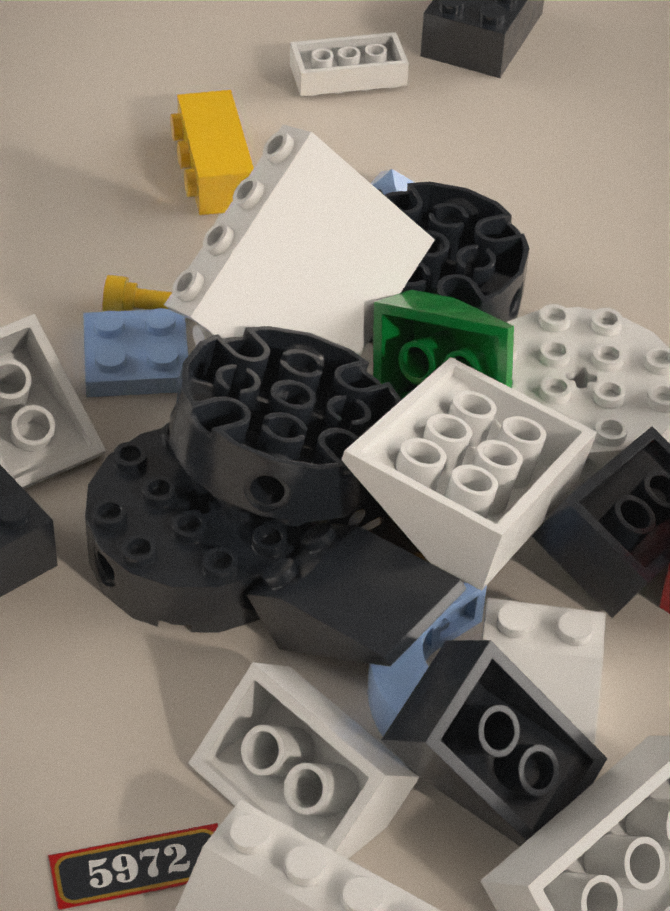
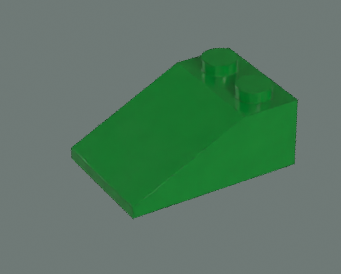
M409 290L374 301L373 376L381 384L390 382L401 400L450 357L512 388L513 325L458 299L421 291Z

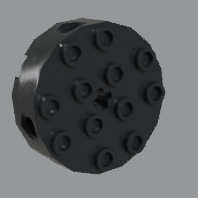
M430 181L407 183V191L391 192L384 195L434 239V242L401 293L415 290L452 297L505 322L518 317L524 294L530 248L525 234H521L511 223L512 215L499 202L465 187ZM373 336L370 339L369 343H373Z
M272 326L247 327L244 330L243 337H232L223 340L219 334L200 341L182 363L177 401L170 414L169 445L185 472L216 496L221 505L230 510H247L259 516L276 518L279 522L288 526H301L306 522L344 518L375 500L342 461L344 451L401 401V398L390 382L381 384L378 379L367 372L369 362L347 347L309 332Z
M170 422L163 428L139 434L129 442L119 444L114 449V452L106 457L89 482L87 491L85 524L88 559L102 593L133 619L157 627L159 621H163L172 625H191V632L220 633L261 620L246 594L262 580V573L269 565L280 559L289 558L301 543V536L311 528V522H306L301 526H288L279 522L276 518L259 516L247 510H230L221 505L216 496L190 477L183 469L169 445Z

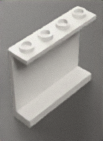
M283 124L279 131L273 134L263 148V155L249 177L244 179L235 189L233 201L220 221L206 233L203 247L189 268L177 277L173 285V292L164 305L171 311L193 320L213 336L219 334L223 340L232 337H243L244 330L247 327L272 326L315 334L347 347L360 356L373 336L374 301L401 293L434 242V239L314 133Z

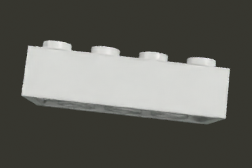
M396 32L290 42V67L300 96H316L329 93L341 94L349 91H369L371 89L407 86L409 62Z

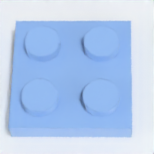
M164 308L83 313L87 397L178 393L182 363L188 357L184 316Z

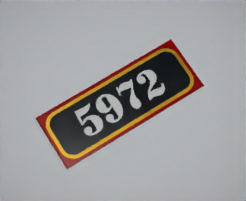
M218 823L48 855L58 911L185 886L204 844L216 831Z

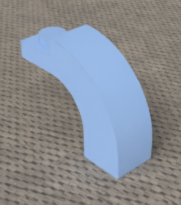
M463 582L466 590L390 667L369 664L368 702L372 718L382 736H384L428 669L426 660L441 648L445 641L457 638L482 622L487 585L481 591Z

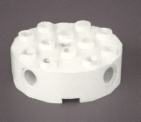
M558 304L546 305L540 310L507 322L514 326L512 389L597 432L577 485L568 495L650 427L653 426L670 443V348L654 332L622 317L618 311L611 308H600L597 310L582 307L565 308Z

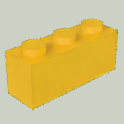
M220 90L177 94L178 113L170 114L172 139L177 141L179 167L184 169L186 196L195 197L199 215L225 213L233 201L235 189L244 179L249 177L254 169L232 91Z

